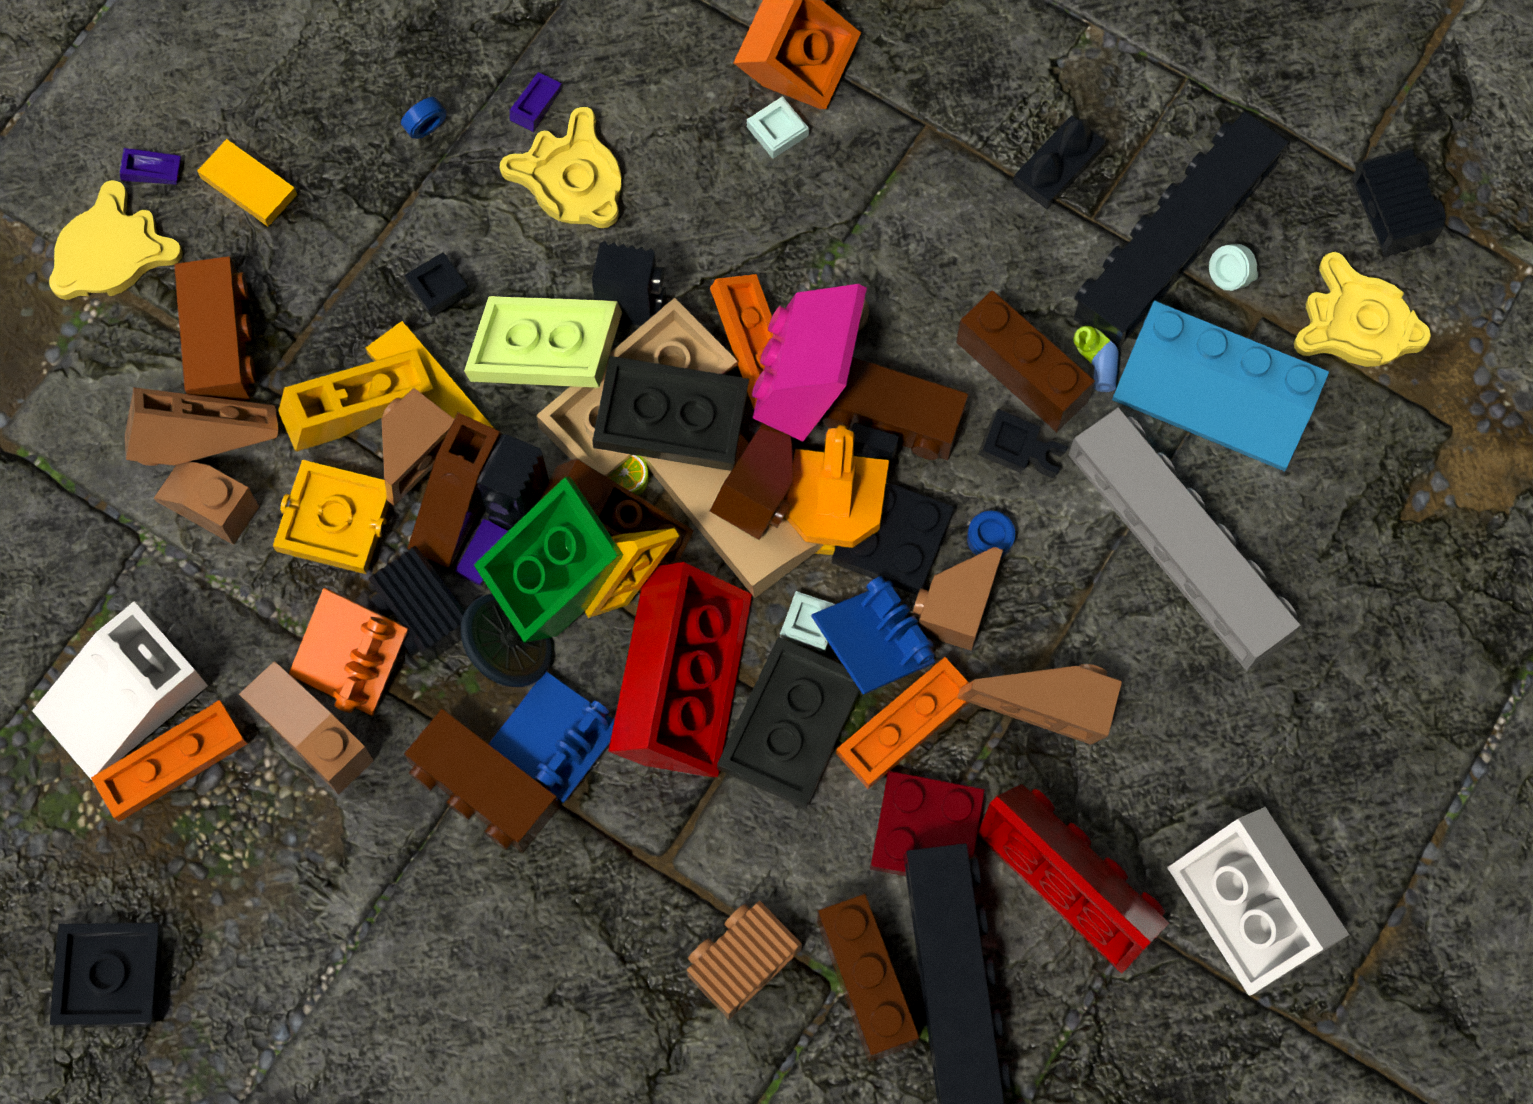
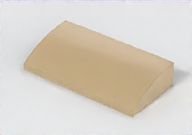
M673 298L620 343L609 355V357L614 356L726 375L738 363L676 298ZM609 358L600 388L570 386L537 414L539 429L571 460L578 459L606 477L632 456L631 454L595 449L592 445Z
M741 434L739 436L734 466L749 445ZM641 456L645 460L650 472L754 598L824 545L805 542L785 517L778 528L769 524L760 540L711 513L710 509L731 471Z

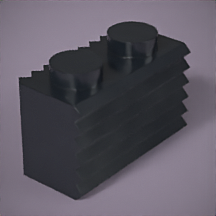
M1408 148L1359 162L1352 181L1384 257L1433 244L1444 228L1446 221L1445 210L1442 203L1438 199L1434 200V196L1431 195L1430 188L1427 187L1429 183L1427 168L1423 161H1417L1413 149Z
M603 241L599 244L592 276L594 300L617 301L622 311L619 322L642 326L654 313H657L664 307L666 287H662L664 267L656 266L655 252L652 248L645 251L643 247H640L636 250L633 245L627 248L623 243L618 247L615 242L608 245L606 241Z
M502 434L477 481V487H479L483 503L485 504L486 513L489 514L488 519L499 527L510 530L540 500L549 482L541 449L507 434Z
M413 546L409 551L403 552L400 557L395 558L391 563H387L384 568L379 569L377 573L372 574L368 578L375 591L368 597L380 615L387 618L393 616L399 624L409 628L403 646L411 656L420 652L425 661L429 663L461 640V621L465 611L417 546Z

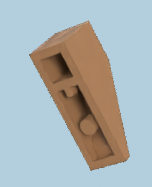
M133 387L125 431L126 460L137 461L148 466L158 464L175 466L275 439L278 435L275 405Z
M275 661L239 694L338 795L374 761L366 747Z
M1081 664L1079 666L974 679L959 689L957 698L1092 745L1109 735L1122 681L1108 677V672L1101 667Z

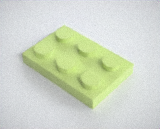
M489 296L464 372L470 382L600 388L622 314L617 301Z

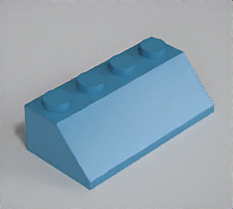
M1154 301L1112 400L1285 472L1311 417L1329 371Z

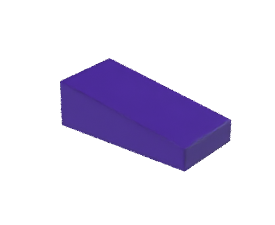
M538 72L511 107L510 121L534 132L560 93L562 83Z
M124 148L119 172L121 181L177 185L181 156Z
M483 519L455 570L456 574L482 587L484 580L474 567V564L508 531Z

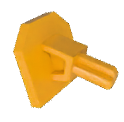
M844 425L828 429L825 438V452L795 449L793 483L788 490L787 501L792 504L785 518L805 542L853 548L880 530L889 460L853 456L855 435L853 431L847 430V427Z

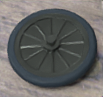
M493 594L484 595L476 599L466 609L461 621V640L468 658L484 676L508 687H525L542 678L548 670L552 658L550 638L524 643Z

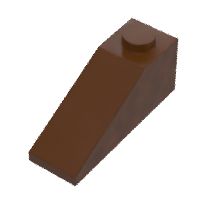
M762 423L724 481L710 512L760 540L769 524L778 528L792 504L784 499L793 483L791 436Z

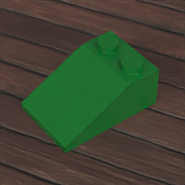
M571 476L564 477L474 564V567L525 643L556 637L588 609L622 558L623 553Z

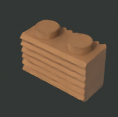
M758 901L752 908L746 903L740 906L724 923L729 930L716 943L708 938L688 957V960L692 963L687 969L688 977L729 1020L780 972L802 948L801 942L761 901Z

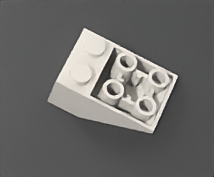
M132 602L93 635L32 711L91 779L94 775L123 758L208 685L135 602Z

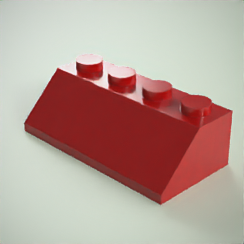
M685 562L662 565L655 568L641 587L608 752L643 766L707 777H718L717 763L723 753L751 603V593Z

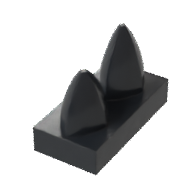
M1071 115L1014 175L1013 184L1048 210L1104 150L1106 141L1090 129L1086 119L1077 120Z

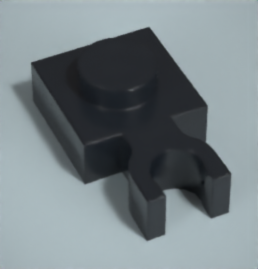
M997 409L992 415L978 455L1019 473L1030 462L1038 472L1054 478L1059 473L1060 468L1050 465L1046 461L1045 455L1047 452L1061 457L1066 453L1068 447L1055 441L1043 443L1036 440L1040 426Z

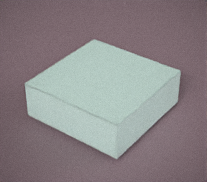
M783 96L747 119V128L773 159L809 136V127Z
M796 591L782 627L780 638L825 654L829 643L811 615L835 604Z

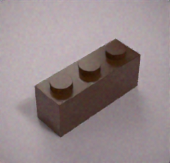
M993 290L960 320L956 343L1056 433L1088 403L1095 380Z
M852 357L846 387L820 420L829 428H837L838 425H844L847 427V430L852 429L855 422L899 436L898 445L911 448V451L919 457L929 460H936L939 457L948 460L965 413L968 394Z
M443 709L438 712L404 753L409 764L412 766L408 773L413 779L429 791H432L435 786L443 790L450 796L446 803L456 813L468 821L473 815L488 825L484 833L505 850L512 844L523 853L560 808L554 794Z
M862 894L818 910L817 924L868 1062L870 1063L916 1046L919 1035L866 895Z

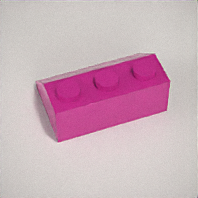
M853 284L797 292L786 308L779 306L776 309L768 326V331L773 333V337L765 346L760 359V364L765 365V369L759 375L752 391V397L757 399L753 419L800 441L806 439L846 387L867 287Z

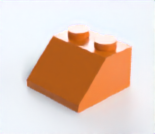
M762 0L733 63L765 88L818 109H826L861 32L822 0Z

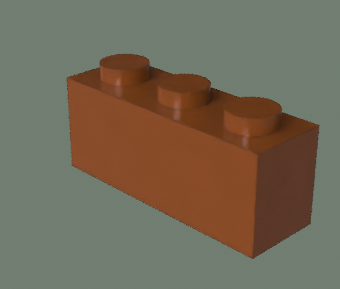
M230 256L174 264L184 389L186 394L249 401V384L256 383V372L252 356H246L245 342L252 341V329L248 314L242 313L241 300L248 299V286L244 272L237 273Z

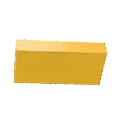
M228 139L197 170L202 180L267 227L297 196L295 187Z

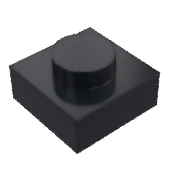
M444 252L405 275L407 284L430 317L470 294L468 286Z
M854 422L851 429L855 435L853 456L889 460L888 469L891 470L897 453L899 436Z

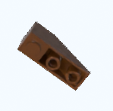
M459 412L457 413L436 455L407 549L417 546L425 558L451 569L483 504L479 487H477V481L502 435L500 431Z
M578 459L556 467L540 500L564 477L571 476L611 537L619 534L675 528L679 537L658 566L679 562L694 530Z

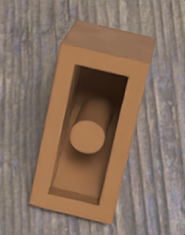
M415 388L403 399L400 397L394 399L382 415L387 501L394 506L433 468L436 455L454 421L450 415Z
M194 462L176 465L154 497L156 502L233 545L260 507L247 486L209 465Z
M993 547L934 575L929 591L920 588L912 616L920 618L918 626L926 637L970 651L972 650L1002 556V549Z

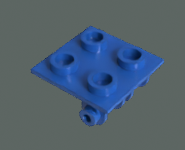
M882 576L873 579L867 584V592L811 615L863 695L935 663L933 659L935 654L931 650L933 646L932 641L926 638L918 624L915 625L918 622L915 616L905 617L910 610L907 604L898 607L901 599L893 589V583L891 581L885 582Z
M546 672L535 683L490 741L489 745L554 794L557 799L565 803L610 744L615 720L608 715L609 710L595 700L593 703H590Z

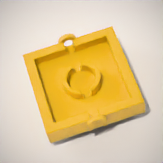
M302 460L291 494H285L281 502L280 510L283 513V517L273 543L275 551L367 574L378 538L382 537V526L386 525L387 522L385 516L390 502L387 501L385 480Z

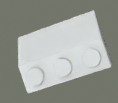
M1266 807L1238 818L1167 867L1249 996L1349 936V933Z

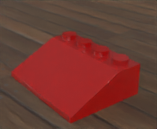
M1020 784L997 795L988 806L977 836L1123 974L1170 924L1163 917L1165 914L1163 907L1149 894L1143 892L1139 895L1126 882L1128 879L1126 872L1115 861L1108 857L1102 860L1089 847L1092 844L1091 840L1079 827L1073 823H1069L1066 826L1053 813L1055 810L1054 805L1042 792L1037 789H1033L1030 792L1023 784Z

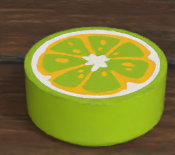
M632 455L611 473L608 478L639 496L648 485L649 474L647 464L641 456Z

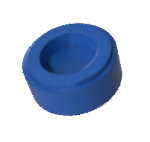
M428 97L415 104L406 112L401 120V125L411 138H423L435 131L443 123L447 111L436 97Z
M985 511L975 516L967 532L968 546L975 555L996 547L1003 550L1001 556L1003 558L1010 552L1015 540V528L1012 521L1006 515L997 511Z

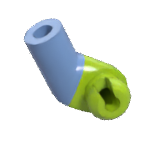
M1091 326L1080 327L1075 332L1073 340L1079 353L1094 366L1093 380H1095L1093 388L1100 392L1114 391L1117 382L1118 348L1100 330Z

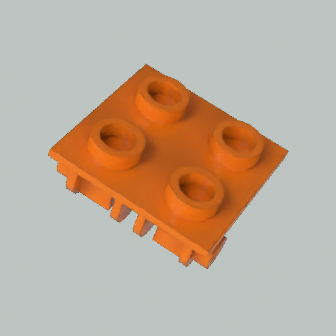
M323 588L289 675L336 698L334 706L341 711L352 713L353 709L356 708L373 716L409 628L327 588Z

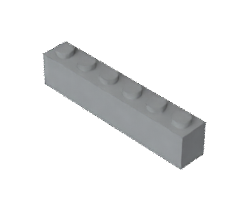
M1116 408L1073 439L1069 457L1242 667L1249 671L1294 636L1301 626L1297 622V614L1294 608L1285 598H1277L1267 586L1266 577L1261 568L1252 560L1246 561L1236 549V542L1230 531L1222 524H1215L1205 512L1206 507L1200 495L1192 488L1186 489L1175 476L1176 471L1169 458L1162 452L1156 453L1145 440V432L1137 420L1133 417L1127 418L1119 408Z

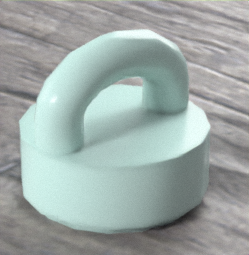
M1242 244L1225 245L1218 248L1212 254L1209 261L1210 276L1213 282L1221 289L1230 291L1241 289L1258 279L1255 255Z

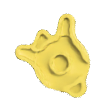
M588 107L576 108L571 113L567 134L563 138H556L549 131H540L528 152L509 154L503 157L500 162L499 168L502 177L507 181L521 184L529 189L535 196L539 206L549 216L558 221L569 224H590L597 228H607L615 224L619 218L617 203L622 182L620 167L610 149L598 140L596 136L595 114Z
M107 181L101 186L95 205L71 220L59 234L54 249V269L49 279V285L54 294L64 300H70L78 296H90L89 293L107 292L109 296H114L134 285L150 269L178 263L182 259V249L176 240L157 235L156 222L150 211L140 210L132 216L126 215L128 194L121 182Z
M1331 252L1323 257L1319 270L1330 289V293L1314 292L1308 297L1305 305L1310 318V325L1303 328L1294 341V348L1297 353L1302 356L1328 353L1336 355L1349 363L1364 367H1375L1390 363L1404 354L1418 353L1426 347L1431 337L1430 330L1425 323L1418 319L1414 310L1410 312L1408 305L1402 299L1404 293L1400 289L1379 278L1361 275L1350 266L1340 253Z

